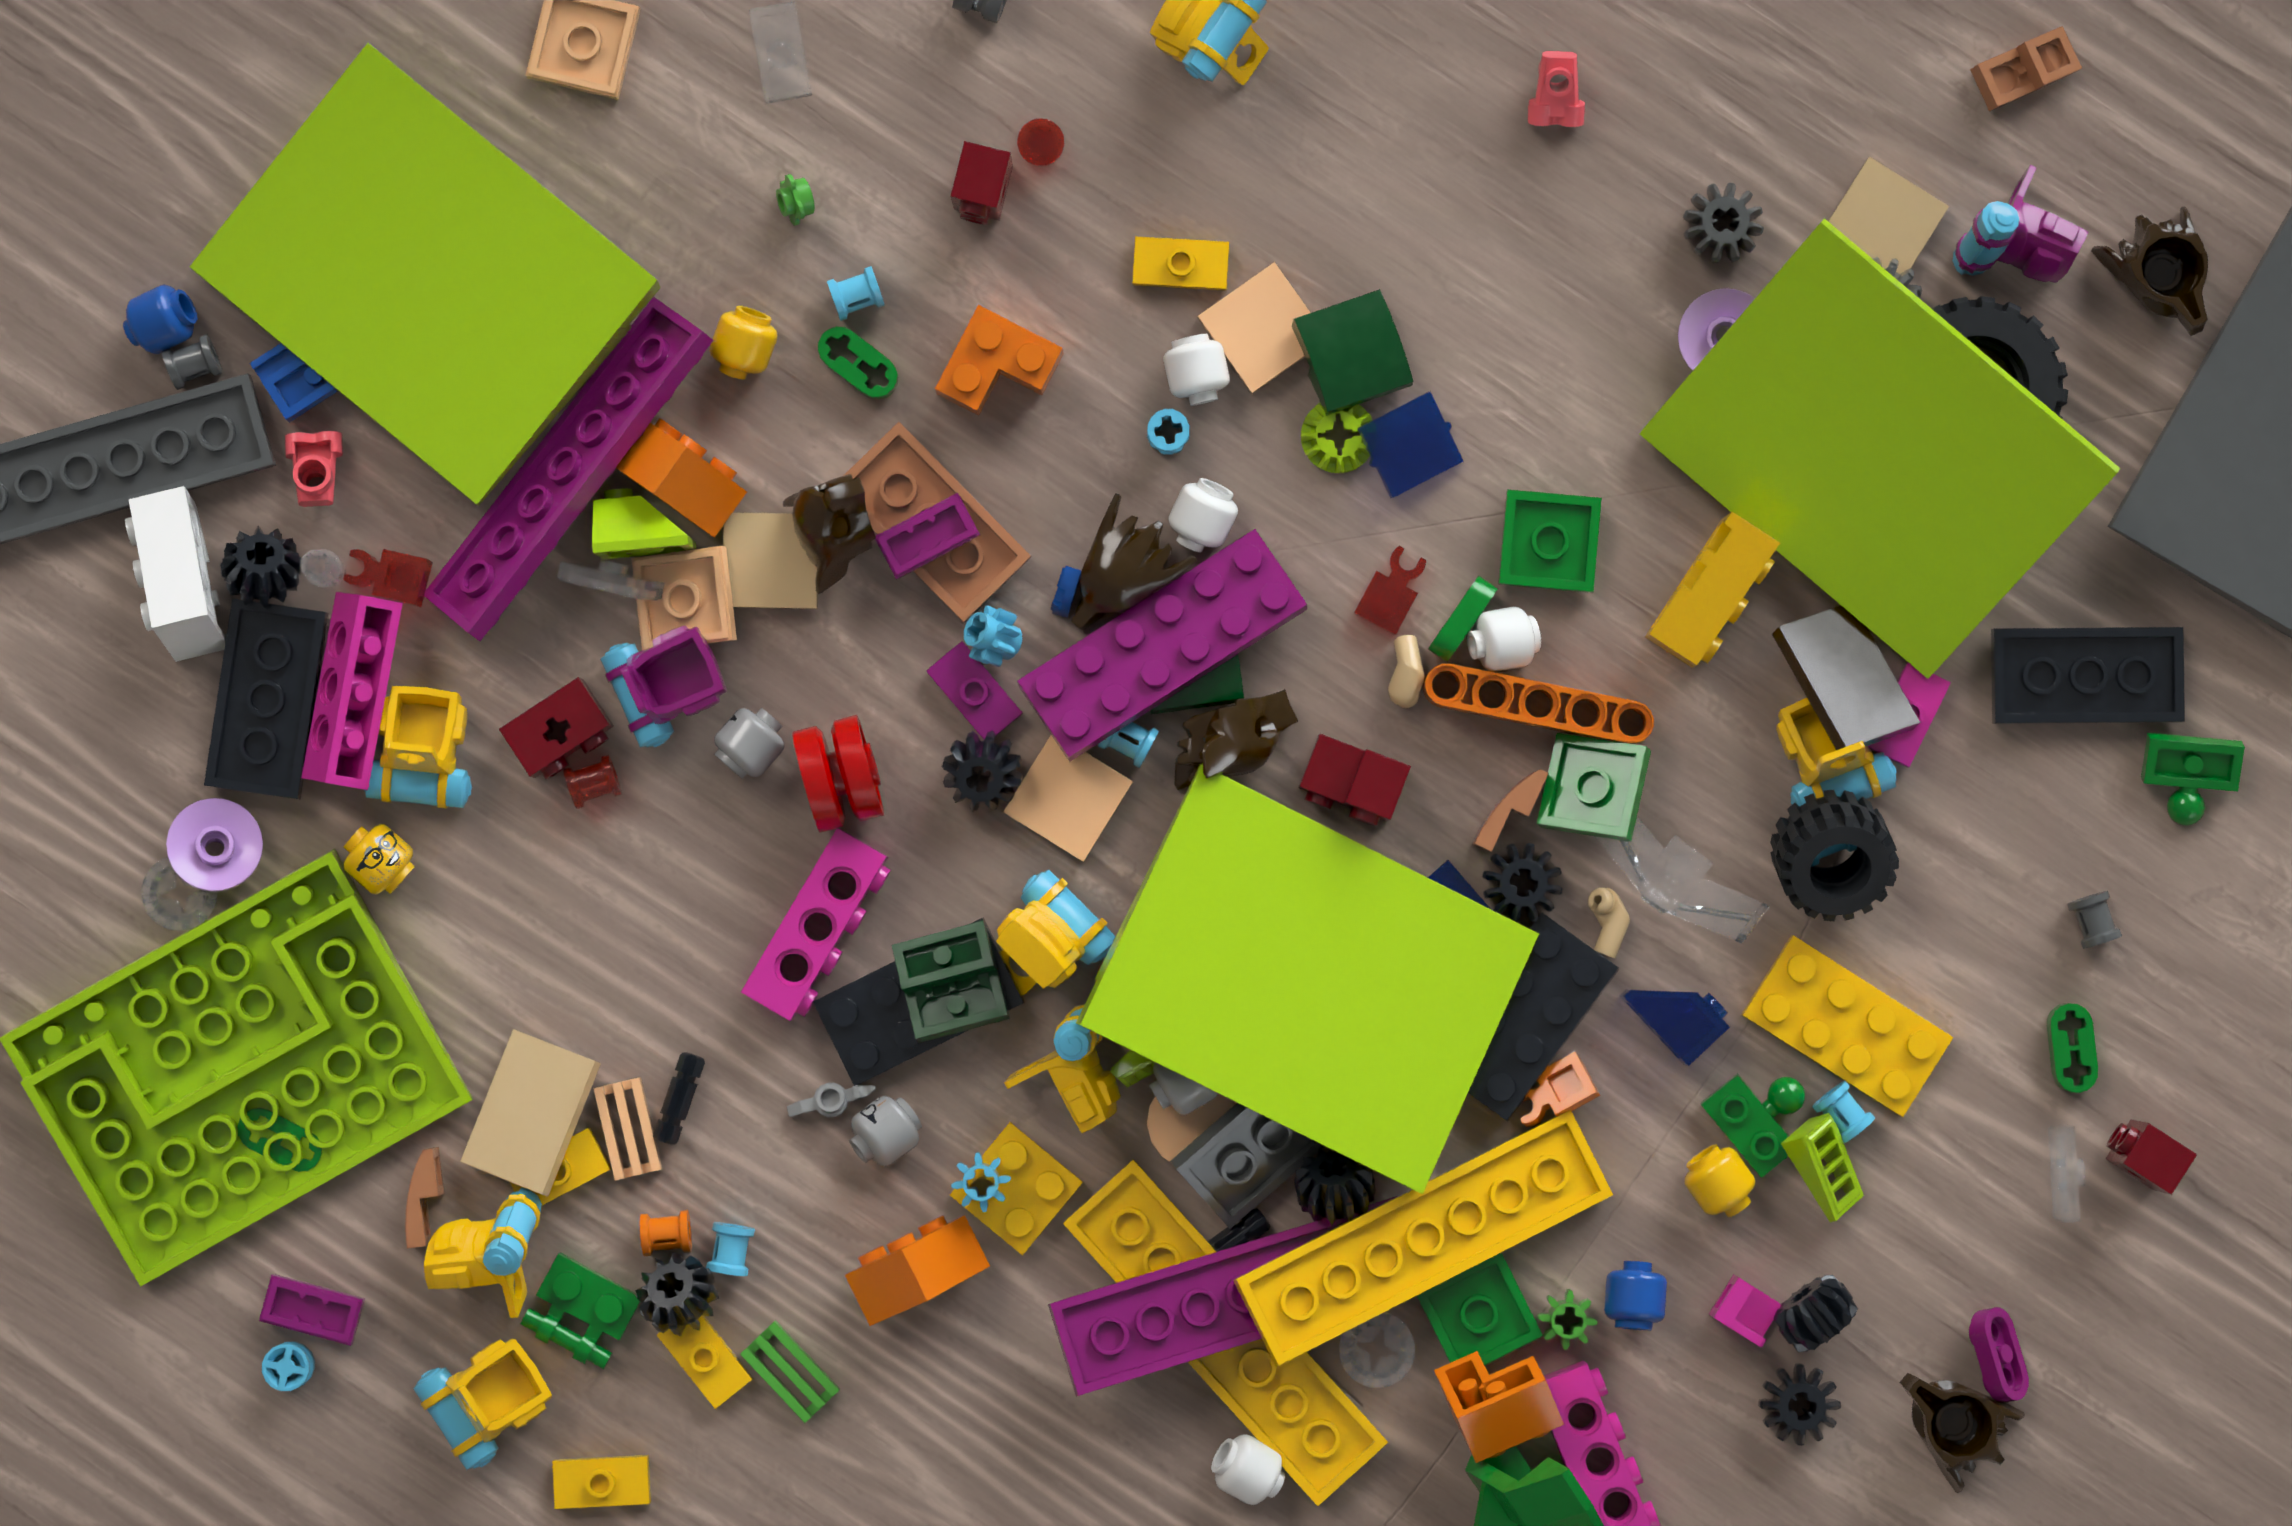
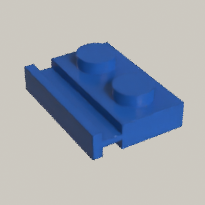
M281 343L249 363L289 423L338 392L337 389Z

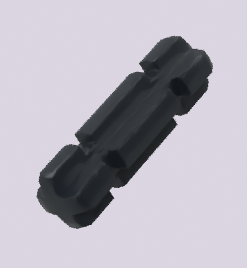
M688 1052L680 1054L675 1068L678 1071L677 1076H673L660 1111L663 1117L657 1120L653 1132V1137L656 1140L670 1145L678 1142L683 1128L680 1126L681 1120H686L698 1085L694 1083L696 1077L700 1078L705 1064L702 1057Z
M1255 1208L1242 1218V1222L1235 1224L1231 1229L1229 1227L1225 1228L1208 1242L1218 1252L1247 1243L1252 1237L1259 1238L1270 1229V1224L1263 1213Z

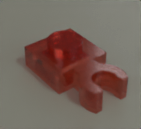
M1398 546L1390 556L1389 566L1391 573L1389 577L1376 571L1353 613L1393 635L1397 634L1418 594L1406 586L1410 580L1419 577L1426 566V559L1421 557L1413 570L1401 568L1399 558L1404 551V548Z
M383 549L380 562H378L373 555L363 550H350L349 556L364 562V571L358 576L344 574V581L359 588L368 587L374 583L371 595L377 598L417 607L422 606L433 564L432 561Z

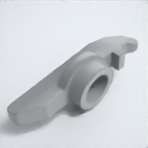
M826 1083L816 1090L813 1098L801 1100L787 1106L788 1116L791 1117L817 1110L825 1117H837L847 1109L849 1102L867 1097L876 1091V1087L856 1085L852 1086V1088L844 1089L839 1084Z

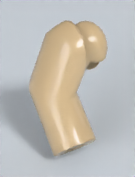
M1403 635L1394 640L1398 663L1388 690L1389 697L1393 703L1402 708H1410L1419 700V691L1422 688L1425 676L1417 638L1413 635Z
M1597 888L1588 897V906L1602 927L1594 950L1616 959L1630 923V916L1615 891L1610 888Z

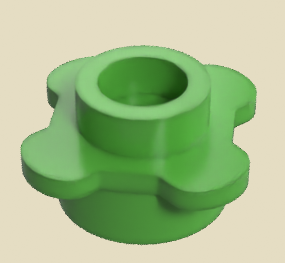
M791 174L785 175V180L780 181V189L776 190V198L782 215L784 217L789 216L791 223L795 226L800 224V219H804L805 216L814 213V199L811 188L804 177L794 180Z

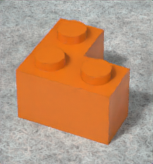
M978 305L938 381L935 391L937 395L978 416L1000 374L1043 395L1064 354L1063 348Z
M661 418L658 419L655 425L649 423L643 435L635 441L616 466V469L714 538L747 493L746 490L732 481L737 474L736 471L716 457H713L710 463L702 458L707 452L705 448Z
M944 1215L918 1227L922 1235L919 1238L915 1239L912 1232L888 1243L886 1245L889 1250L888 1253L882 1245L858 1257L861 1266L845 1274V1277L869 1326L920 1305L990 1267L965 1215L948 1223Z
M1478 1351L1434 1370L1452 1415L1476 1463L1487 1458L1500 1456L1507 1449L1530 1439L1543 1437L1551 1430L1564 1425L1547 1381L1534 1356L1489 1375Z

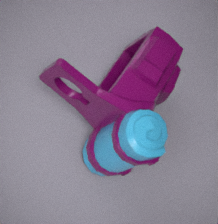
M2030 164L2016 184L2008 204L1999 201L1988 203L1975 216L1973 225L1968 233H1965L1957 242L1952 261L1957 272L1961 275L1969 274L1974 276L1983 274L1999 261L2021 269L2023 275L2028 278L2042 282L2057 283L2068 273L2089 232L2053 213L2023 202L2025 193L2037 168Z
M684 625L660 634L652 640L653 647L640 652L635 644L622 643L614 645L600 659L606 671L605 677L611 683L629 722L628 728L631 733H634L639 747H657L662 745L674 733L670 720L682 712L686 716H692L719 703L720 696L727 692L716 658L697 626L689 629Z

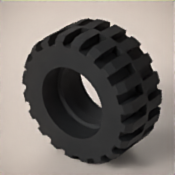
M1980 296L1976 300H1968L1967 297L1953 299L1947 304L1941 306L1939 304L1932 308L1975 346L1986 348L1999 356L2008 366L2016 381L2063 419L2060 416L2062 406L2067 404L2068 390L2063 389V378L2068 376L2065 362L2059 363L2055 351L2060 348L2054 337L2046 338L2040 330L2044 325L2034 315L2028 319L2020 313L2021 307L2011 302L2005 305L1995 303V298Z

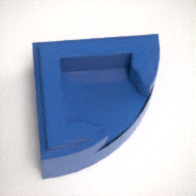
M1069 566L1062 568L1057 584L1058 588L1051 605L1052 614L1068 618L1082 570Z

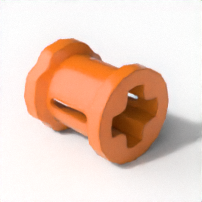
M688 1210L680 1211L679 1216L650 1218L648 1214H640V1240L644 1257L651 1256L653 1251L682 1249L684 1253L692 1252V1231Z

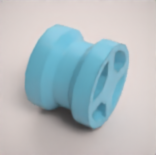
M287 1341L273 1347L265 1355L262 1362V1374L265 1381L272 1388L279 1391H292L299 1388L312 1377L315 1370V1359L312 1352L304 1344L297 1341Z

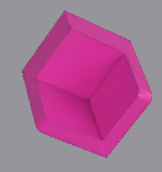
M1733 1274L1709 1312V1315L1762 1348L1766 1342L1763 1336L1781 1305Z

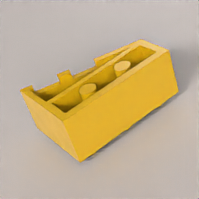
M1734 512L1729 513L1721 519L1645 637L1691 668L1697 666L1700 660L1708 664L1723 642L1717 635L1727 621L1734 624L1749 602V600L1744 598L1745 594L1754 582L1760 585L1775 562L1771 559V556L1780 542Z

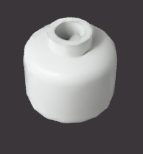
M1199 334L1172 341L1173 349L1166 352L1163 357L1172 395L1178 398L1189 397L1190 406L1218 400L1216 391L1225 388L1230 382L1222 344L1215 340H1209L1208 334Z
M1200 478L1198 483L1184 485L1168 519L1172 529L1179 534L1176 541L1196 552H1202L1204 546L1218 547L1223 545L1238 514L1237 505L1232 500L1234 494L1226 487L1204 478Z
M1508 607L1481 613L1474 624V631L1468 632L1467 645L1471 657L1474 660L1479 659L1485 669L1490 672H1501L1529 665L1533 661L1534 654L1540 651L1541 635L1537 621L1533 616H1527L1525 611L1519 607Z
M1242 1434L1234 1439H1226L1220 1445L1212 1461L1211 1470L1215 1473L1217 1487L1246 1504L1256 1505L1267 1496L1270 1498L1275 1497L1285 1480V1473L1281 1471L1282 1458L1279 1453L1250 1435Z

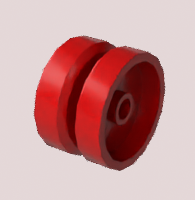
M857 715L834 720L831 728L834 752H829L824 734L817 726L793 731L792 733L803 784L813 818L820 833L843 827L846 818L842 800L844 795L848 796L853 814L861 822L884 816L878 787L881 785L877 765L871 745L866 742Z

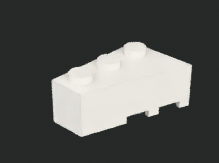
M184 486L129 499L132 517L125 518V525L132 546L137 545L139 559L133 561V570L139 588H145L147 602L141 603L140 609L146 630H153L175 662L224 650L227 634H224L217 624L214 606L220 605L217 591H211L206 564L210 561L194 500Z

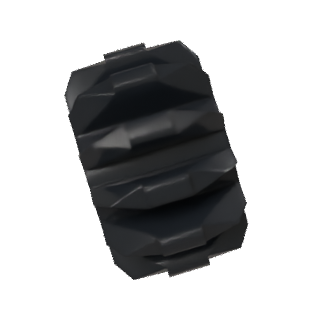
M257 526L254 535L249 536L239 531L236 537L237 543H226L224 558L220 564L221 576L226 581V587L230 595L241 594V600L245 606L254 599L260 600L264 608H266L271 598L284 603L287 591H297L299 575H301L300 571L303 570L302 558L297 553V547L293 538L282 539V534L278 528L267 535Z
M993 730L987 732L984 741H981L974 731L968 733L966 743L959 740L954 741L950 748L952 755L945 756L942 768L949 772L944 777V787L957 788L953 796L955 803L963 801L966 797L970 799V809L972 812L978 810L980 802H985L992 812L997 809L999 799L1010 802L1015 794L1013 787L1020 786L1023 775L1016 770L1021 765V756L1008 754L1012 746L1010 739L1001 742L999 745L994 743L995 733ZM975 767H984L983 773H985L988 769L989 771H991L990 776L981 775L982 770H980L978 773L975 772Z
M1532 843L1525 845L1523 859L1519 858L1514 844L1507 845L1506 852L1510 862L1507 863L1500 855L1493 854L1490 860L1501 871L1499 874L1492 871H1484L1482 874V878L1485 880L1497 881L1496 888L1483 891L1484 898H1493L1500 894L1502 899L1494 906L1493 911L1501 914L1511 904L1513 906L1510 919L1515 922H1519L1523 906H1525L1527 917L1531 922L1538 920L1535 903H1538L1544 910L1551 912L1554 909V905L1544 897L1545 893L1560 895L1563 890L1558 885H1548L1547 879L1561 875L1560 867L1551 868L1547 871H1544L1542 868L1550 861L1551 853L1545 851L1536 861H1533L1535 845ZM1519 869L1527 870V878L1535 881L1533 890H1525L1526 896L1524 897L1517 895L1516 886L1510 885L1512 874L1514 876L1520 875Z
M1319 1148L1316 1158L1303 1157L1301 1168L1296 1170L1294 1182L1298 1204L1301 1206L1302 1212H1309L1314 1222L1327 1218L1331 1225L1337 1219L1344 1218L1347 1221H1351L1354 1213H1367L1369 1203L1374 1201L1376 1186L1373 1170L1335 1151L1327 1153Z
M673 1252L668 1264L655 1258L656 1270L653 1273L641 1272V1279L646 1285L635 1290L636 1297L641 1302L639 1307L640 1313L646 1321L652 1322L653 1327L657 1331L665 1333L670 1329L675 1335L682 1336L688 1324L693 1329L700 1331L698 1319L701 1315L713 1316V1309L708 1303L719 1299L718 1291L713 1285L715 1277L709 1268L702 1267L703 1264L698 1258L691 1255L684 1260L680 1254Z
M1824 1275L1823 1277H1816L1811 1283L1804 1284L1801 1289L1792 1293L1788 1300L1781 1303L1780 1308L1775 1313L1774 1320L1788 1344H1792L1798 1352H1807L1808 1350H1815L1823 1343H1828L1832 1337L1840 1334V1331L1851 1323L1858 1308L1852 1300V1295L1843 1283H1840L1834 1275Z
M1801 1363L1795 1364L1793 1379L1790 1378L1785 1369L1782 1367L1778 1368L1776 1374L1782 1384L1779 1387L1770 1381H1765L1763 1384L1765 1390L1774 1394L1773 1399L1764 1398L1758 1401V1406L1761 1409L1775 1410L1763 1419L1764 1425L1769 1428L1781 1423L1776 1433V1437L1781 1441L1786 1440L1793 1430L1795 1444L1799 1446L1805 1443L1806 1430H1809L1811 1436L1816 1441L1822 1440L1823 1434L1817 1425L1823 1422L1828 1427L1834 1428L1837 1422L1825 1414L1826 1410L1841 1408L1840 1401L1825 1399L1826 1396L1833 1393L1837 1388L1835 1383L1828 1381L1819 1385L1823 1376V1371L1819 1368H1814L1806 1379V1370ZM1797 1393H1802L1804 1398L1811 1401L1808 1410L1802 1408L1805 1414L1798 1416L1797 1412L1788 1407L1791 1398L1797 1401L1794 1396Z

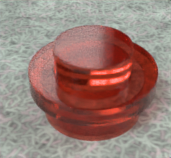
M1039 118L1029 121L1021 128L1018 134L1017 145L1019 153L1025 161L1035 166H1047L1054 163L1061 156L1064 149V136L1057 124L1048 119Z

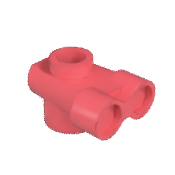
M1561 51L1543 52L1538 66L1539 77L1536 97L1528 102L1527 122L1534 126L1562 125L1565 127H1579L1584 125L1585 102L1579 100L1577 54ZM1559 74L1567 78L1559 83L1550 81L1553 76Z
M322 431L314 434L296 432L285 435L286 458L293 461V479L296 484L298 505L302 507L332 505L334 501L336 458L343 455L342 433ZM320 477L324 479L320 485L308 487V483L312 478Z

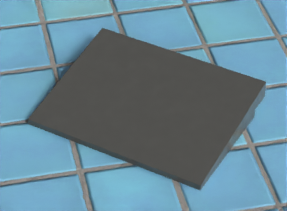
M2292 206L2107 526L2291 639Z

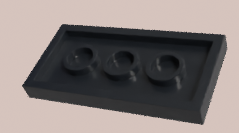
M232 598L204 786L301 800L304 780L301 777L314 713L329 613L275 604H267L266 608H264L260 602L255 601L245 606L241 599Z
M2183 627L1991 629L1992 724L2185 722Z
M1543 912L1530 928L1539 933L1538 938L1468 1092L1507 1122L1619 970V967Z
M983 917L975 922L983 920L985 923L1009 1011L1025 1003ZM895 961L813 1001L854 1086L966 1032L963 1031L918 1043L915 1039L906 996L901 989Z

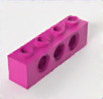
M336 592L301 778L368 790L403 603L358 594Z
M837 828L741 990V993L789 1021H792L797 1013L805 1017L819 992L812 989L821 972L829 976L843 951L836 948L845 931L851 935L855 933L867 912L860 907L869 890L877 894L887 879L891 870L885 867L884 864L889 857ZM840 872L851 874L856 881L855 893L846 900L836 898L830 889L832 878ZM815 913L827 915L832 923L830 935L822 941L812 939L806 930L808 919ZM791 954L803 956L808 964L806 976L798 982L787 979L782 970L785 958Z
M1582 1360L1544 1375L1564 1425L1551 1430L1564 1466L1570 1469L1593 1504L1603 1525L1661 1526L1651 1501L1642 1503L1636 1486L1642 1484L1643 1479L1634 1457L1624 1458L1618 1441L1626 1439L1616 1412L1607 1415L1601 1397L1607 1395L1608 1391L1598 1367L1590 1370L1588 1364ZM1577 1403H1588L1593 1408L1592 1421L1585 1427H1574L1569 1423V1411ZM1597 1447L1608 1449L1611 1454V1461L1608 1467L1599 1472L1589 1470L1586 1466L1588 1453ZM1613 1492H1622L1628 1497L1627 1509L1618 1516L1606 1514L1603 1508L1605 1498Z

